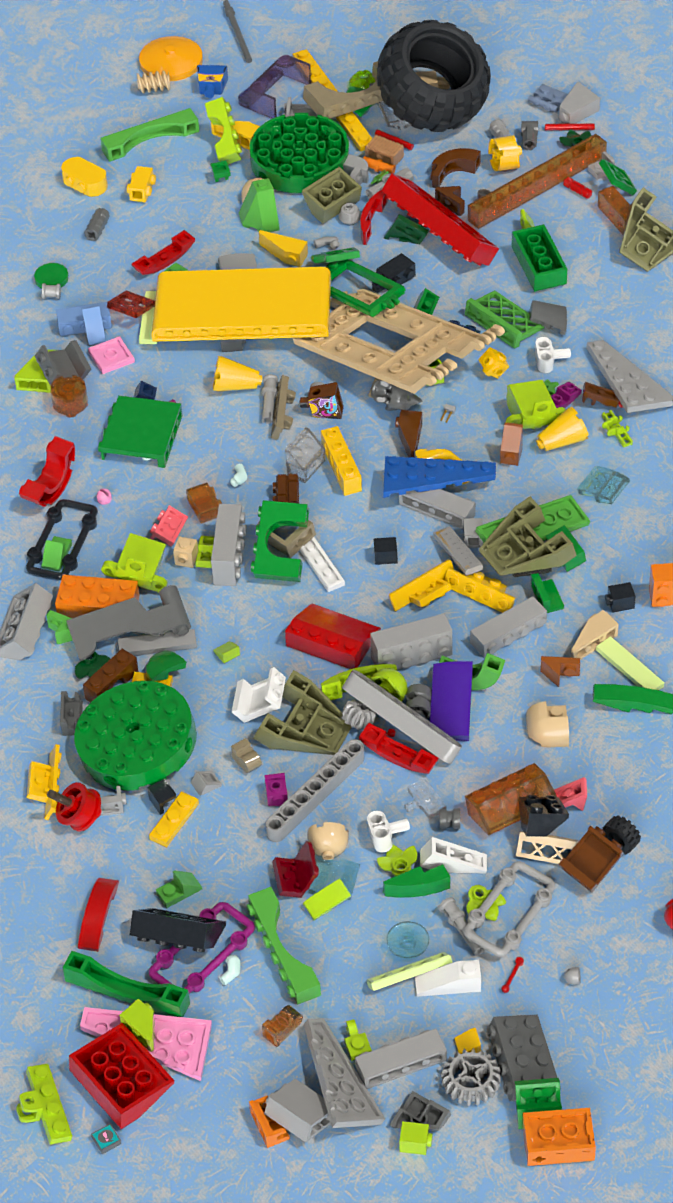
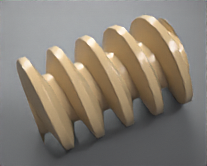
M164 70L161 75L156 71L155 76H153L152 72H149V77H147L145 72L142 77L137 73L138 91L140 89L142 93H145V89H147L151 93L153 88L157 92L158 87L161 91H164L165 86L170 91L169 71L168 75H166Z

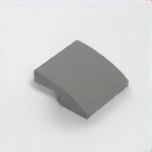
M236 253L218 258L220 270L257 269L254 254Z

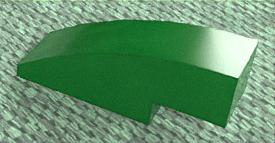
M443 864L425 872L419 866L383 881V893L386 897H420L450 889V875Z

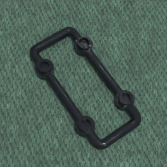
M67 499L59 500L55 506L50 507L47 511L48 521L36 546L31 547L27 552V572L61 580L62 575H69L70 571L77 569V556L89 531L97 527V507ZM62 507L89 511L90 513L85 514L82 518L83 528L71 553L65 555L62 559V572L34 567L35 564L40 563L43 559L42 549L54 524L62 520Z

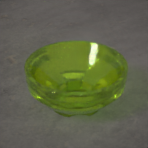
M359 70L351 76L349 87L367 89L376 81L370 71Z

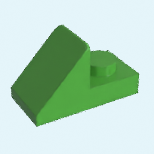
M54 536L52 541L46 540L42 568L60 572L63 566L62 559L69 553L72 539Z
M50 610L46 615L48 627L56 631L57 644L73 641L66 620L72 618Z
M174 870V880L157 888L156 894L165 907L169 908L202 890V886L191 872Z

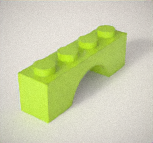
M223 97L206 102L207 116L212 124L224 127L222 138L215 144L218 160L220 162L227 160L228 164L241 160L240 153H242L240 144H237L236 139H239L236 129L233 127L235 121L233 116L230 115V111H232L230 103L226 102Z

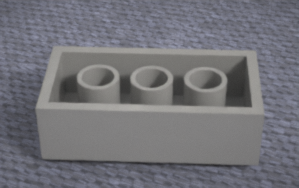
M219 504L211 557L213 585L236 586L237 579L241 578V567L239 565L243 563V553H241V550H244L245 539L242 538L246 536L247 531L246 525H243L245 524V512H242L241 504Z
M445 613L370 633L371 658L374 665L395 664L397 670L440 659L442 655L445 657L452 655V628Z

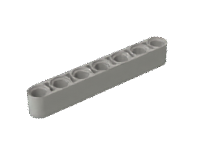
M356 670L351 671L342 686L346 692L444 762L449 764L453 762L462 748L459 742Z
M353 739L347 742L266 820L267 838L270 841H282L363 763L364 745L360 740Z

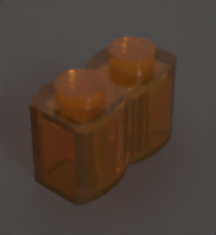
M206 482L186 489L187 500L200 523L217 518L218 507L222 502L220 499L217 500L213 487H210Z

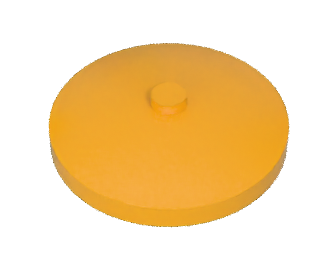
M167 36L146 44L139 54V63L141 70L147 76H149V72H152L153 76H155L156 71L161 75L164 70L166 75H168L169 71L170 81H179L197 72V65H202L203 55L200 46L196 42L185 37Z

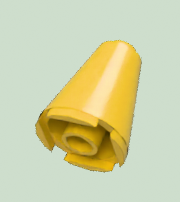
M218 356L214 373L213 391L257 389L258 385L261 386L262 375H259L258 370L223 356Z
M573 407L567 408L537 435L536 443L540 450L549 451L588 439L587 436L589 435L582 419L575 416L578 413Z

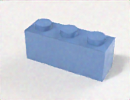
M108 301L56 309L60 336L85 333L86 329L81 308L99 305L103 328H112Z

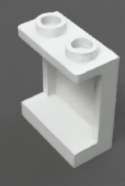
M273 667L270 668L267 679L250 685L244 679L237 682L232 713L245 723L280 709L286 677Z

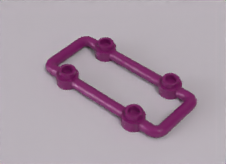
M219 902L212 909H203L199 916L217 920L216 915L224 910L246 926L243 931L234 932L230 937L231 943L200 973L194 972L188 976V984L184 989H187L189 994L192 991H201L205 985L204 980L235 950H243L248 944L247 938L255 930V924L251 919L226 902ZM173 945L170 949H163L157 953V961L149 968L148 972L152 980L158 984H172L157 972L161 968L167 969L171 967L174 962L173 956L181 948H175Z

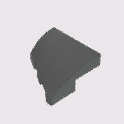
M532 300L529 309L530 321L541 324L548 329L556 327L561 330V335H565L567 328L566 307Z
M412 1091L404 1106L398 1110L390 1126L401 1128L402 1121L429 1124V1130L439 1131L445 1125L451 1113L450 1110L431 1099L428 1100Z

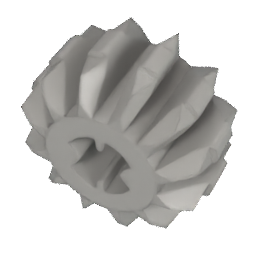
M355 699L347 701L342 712V719L345 720V724H349L357 730H364L368 723L373 724L376 717V712Z

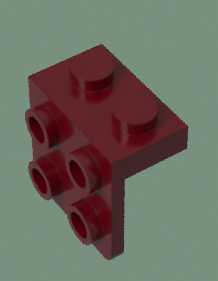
M309 841L305 842L294 859L275 857L272 861L279 896L302 898L319 874V868L315 861V850Z

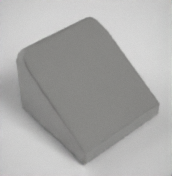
M213 771L196 772L191 781L199 795L211 792L222 785Z

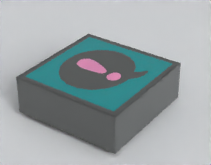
M111 1124L91 1133V1137L101 1154L122 1144L121 1139Z

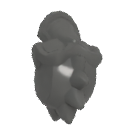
M377 380L373 383L371 396L378 403L385 402L387 404L385 410L387 411L408 410L412 405L422 402V399L414 393L385 381Z

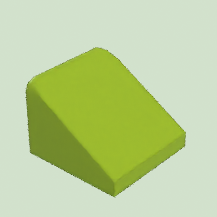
M521 209L520 224L522 229L534 227L531 217L524 209Z
M231 641L213 649L214 653L223 663L240 655L239 646Z

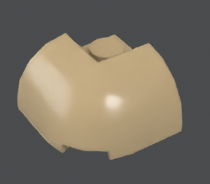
M546 701L532 705L526 713L529 738L540 743L541 747H569V723L566 705L547 706Z

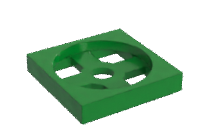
M605 159L599 162L612 185L631 195L637 192L625 170Z

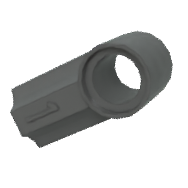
M522 121L521 136H523V147L526 150H533V148L537 147L538 121Z

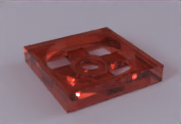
M127 290L107 302V308L134 318H138L155 307L154 300Z

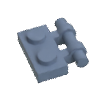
M542 84L534 92V96L530 95L528 97V101L534 106L544 107L546 111L557 112L568 94Z

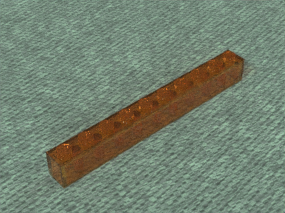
M594 134L468 205V221L480 229L558 185L567 177L574 176L588 168V165L602 160V152L606 151L607 142L599 135Z

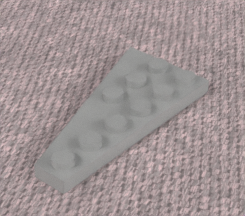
M604 340L587 342L586 348L627 413L673 406V395Z
M324 1018L307 1019L304 1023V1028L332 1128L381 1125L385 1120L383 1114Z

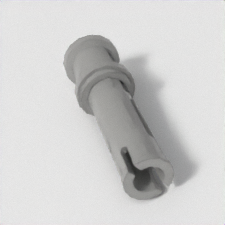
M267 374L262 380L264 383L262 388L264 400L261 420L265 424H271L273 422L274 398L278 392L276 385L279 380L277 376Z
M449 897L442 901L438 909L440 912H444L448 918V923L451 926H455L475 955L483 953L485 951L484 948L465 937L464 928L468 922L465 919L464 911L460 910L455 904V899Z

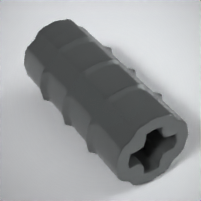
M98 208L92 215V219H90V223L85 230V237L87 239L96 241L102 234L110 217L106 209Z

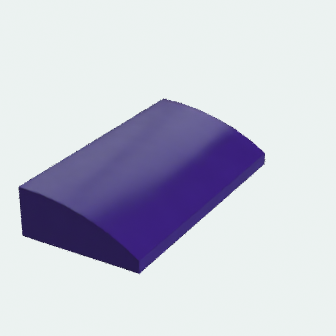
M452 661L433 664L430 722L456 741H469L473 661Z

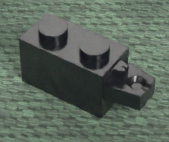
M401 253L378 267L376 273L402 285L416 276V267L412 260ZM372 282V290L376 293L386 289Z

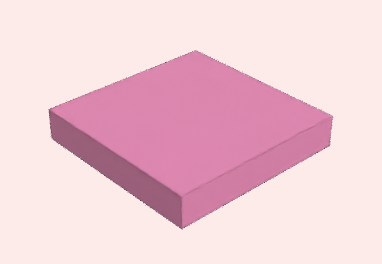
M120 336L88 348V353L102 374L135 362L133 355Z

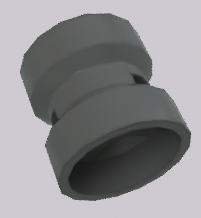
M454 808L452 811L439 809L440 829H447V827L460 829V808Z

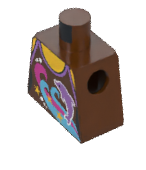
M333 382L312 386L308 397H300V407L310 408L312 416L315 418L342 419L344 405L338 383Z

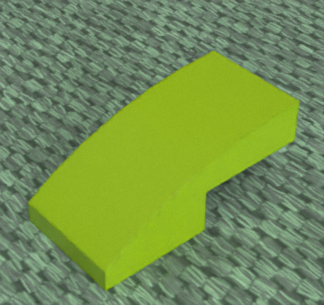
M214 536L200 537L196 567L212 568L211 557Z
M339 878L303 902V905L315 921L330 912L332 908L349 899L351 894Z

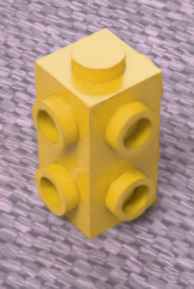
M137 166L135 172H132L131 182L127 185L130 201L146 202L148 196H151L152 185L156 183V175L153 173V168Z

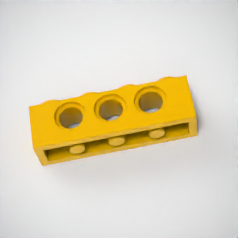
M335 426L321 430V446L344 496L361 492V474L339 427Z

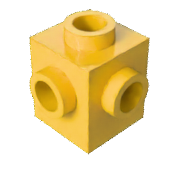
M491 347L478 359L483 367L482 371L489 377L493 376L498 379L510 367L506 361V356Z

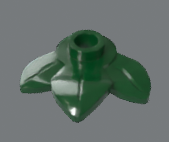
M569 130L567 137H559L561 144L570 147L576 152L586 149L587 143L592 139L590 131L580 135L573 130Z
M94 651L91 656L80 661L75 666L76 677L78 679L86 676L90 678L110 658L106 655H98Z

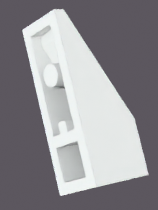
M432 837L420 849V866L430 870L443 864L448 873L485 874L487 872V854Z
M479 960L457 961L415 976L417 997L481 992Z

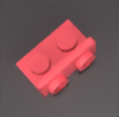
M169 505L166 511L162 510L158 515L157 520H159V523H154L149 531L152 534L150 539L154 540L156 537L172 547L188 516Z

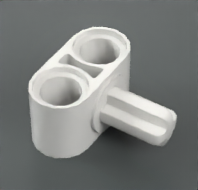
M540 337L536 340L535 358L537 368L541 373H550L553 370L554 359L571 357L569 348L554 350L549 338Z
M373 811L367 816L370 836L374 848L378 852H387L392 848V834L410 829L408 819L389 823L385 814L381 811Z

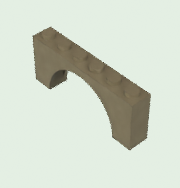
M378 61L373 63L372 76L376 82L369 88L359 92L345 93L328 89L317 81L304 86V101L317 115L330 119L383 101L380 86H377Z

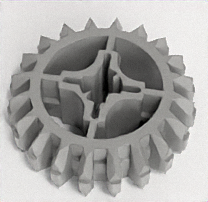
M464 1048L463 1054L456 1051L454 1057L449 1056L448 1063H444L441 1072L442 1086L445 1087L446 1094H451L452 1101L458 1098L459 1104L467 1101L468 1106L471 1105V1102H475L478 1106L480 1100L486 1103L488 1097L493 1098L501 1082L500 1068L497 1067L496 1060H491L490 1054L484 1056L482 1050L479 1053H475L474 1048L471 1052H467ZM461 1069L462 1073L454 1079L455 1073ZM488 1075V1080L482 1085L481 1081Z

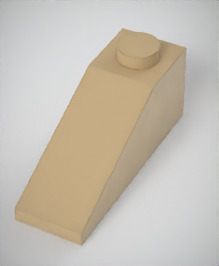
M604 610L593 614L588 619L571 650V658H580L581 660L594 652L596 646L610 636L613 639L618 636L619 624Z

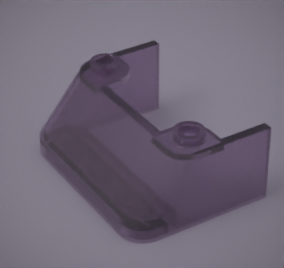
M289 55L279 57L238 95L239 105L271 119L277 117L276 98L265 93L282 76L305 85L311 84L310 64Z

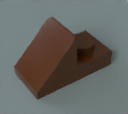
M460 186L435 188V199L458 216L465 213V200L461 198Z

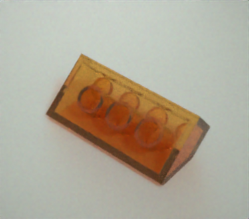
M533 763L466 795L465 800L468 815L489 836L520 821L519 797H526L527 795H535L537 797L554 795L557 797L545 772Z

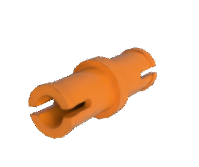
M367 156L363 157L368 163V168L374 169L375 172L379 173V171L386 170L389 172L388 174L395 173L396 165L385 163L381 159L375 160Z

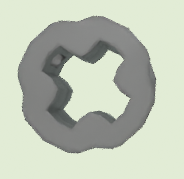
M43 283L42 299H46V297L60 299L61 285H46Z

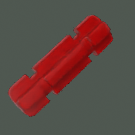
M570 177L564 179L563 185L567 188H570L586 199L592 196L593 191Z

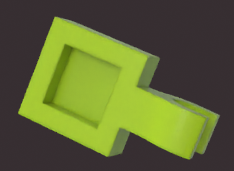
M355 1020L346 1021V1030L349 1037L344 1038V1043L350 1059L353 1061L355 1057L364 1052H371L372 1049L366 1033H358Z

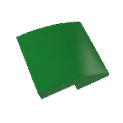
M559 1078L515 1081L518 1129H523V1113L562 1110Z

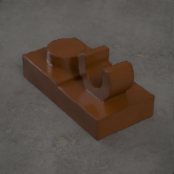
M588 382L584 383L583 403L587 398L592 399L591 405L599 401L605 406L617 407L619 399L613 390Z

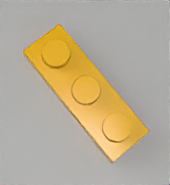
M181 791L149 834V839L167 848L199 805V799Z

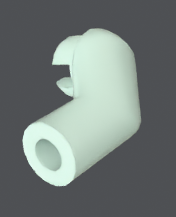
M230 955L226 958L227 971L219 977L223 985H227L240 974L241 962L236 955Z

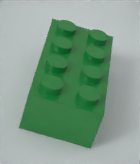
M544 224L512 231L511 247L534 292L567 284L568 269Z

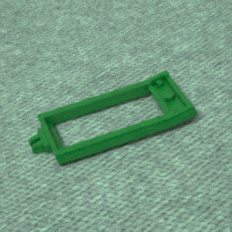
M348 259L329 262L325 266L331 272V281L347 269L388 289L386 293L368 305L331 286L330 297L370 317L376 316L386 308L393 309L395 305L400 303L398 298L405 294L406 291L403 285Z

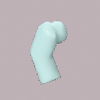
M243 464L235 466L236 474L230 479V483L234 487L243 484L247 480V473Z

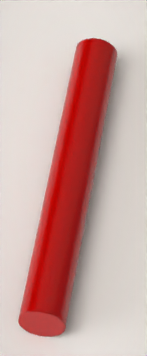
M595 123L545 124V130H595Z

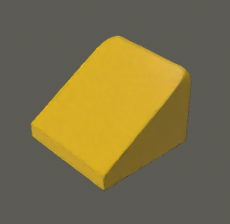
M476 1027L454 1038L458 1053L463 1054L464 1048L467 1052H471L473 1048L475 1053L481 1051V1043Z

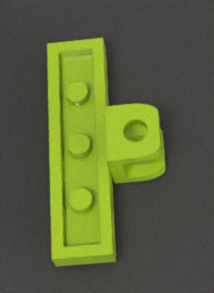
M49 1064L27 1067L26 1074L32 1091L24 1092L19 1096L20 1103L16 1106L19 1120L29 1123L40 1121L41 1118L50 1145L71 1141L72 1133ZM22 1111L28 1112V1113H30V1114H29V1115H25Z

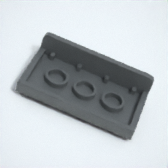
M538 1014L493 1017L490 1025L487 1027V1036L491 1039L492 1053L497 1059L500 1076H502L504 1083V1093L508 1096L509 1101L516 1100L515 1081L558 1078Z

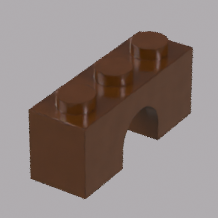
M123 648L118 651L83 684L85 699L91 703L99 695L113 688L118 680L128 683L133 678L134 672H139L137 657Z

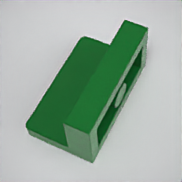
M538 572L531 574V589L536 600L547 610V613L563 610L564 603L553 579L542 581Z

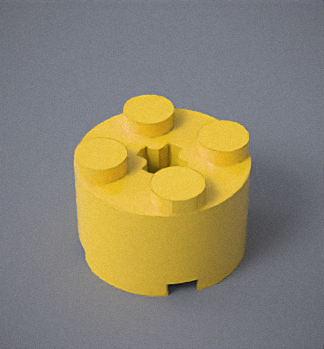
M514 135L498 137L489 141L488 154H492L490 164L494 171H505L520 167L519 155L522 154V149L520 145H517Z

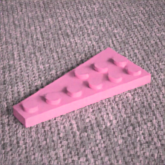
M84 1007L80 1028L86 1033L99 1037L121 1023L119 1015L123 1011ZM154 1014V1050L152 1052L148 1050V1052L159 1064L201 1081L212 1020Z

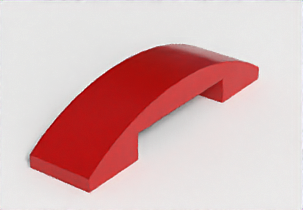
M381 190L369 199L361 214V240L363 245H367L372 235L371 220L375 212H383L387 204L386 194Z
M183 230L171 238L172 243L150 258L144 255L131 265L142 275L158 272L185 254L195 242V238Z
M371 723L367 724L359 736V740L384 759L411 771L429 774L439 760L437 756L423 749L417 752L387 737L385 730Z
M98 878L95 882L85 909L78 949L99 951L104 935L103 927L111 901L115 898L119 880Z

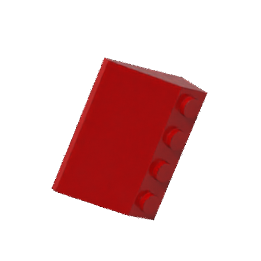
M311 603L292 619L285 630L286 646L345 668L354 669L358 668L371 647L370 633L380 631L381 628Z
M120 1023L69 1055V1071L120 1129L140 1118L175 1083V1080L123 1023Z

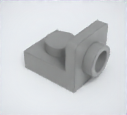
M606 151L602 152V159L615 165L614 158ZM600 161L588 165V171L597 180L606 176L599 165Z
M116 786L117 795L101 797L102 812L100 816L124 813L123 805H127L126 794L121 793L120 786Z

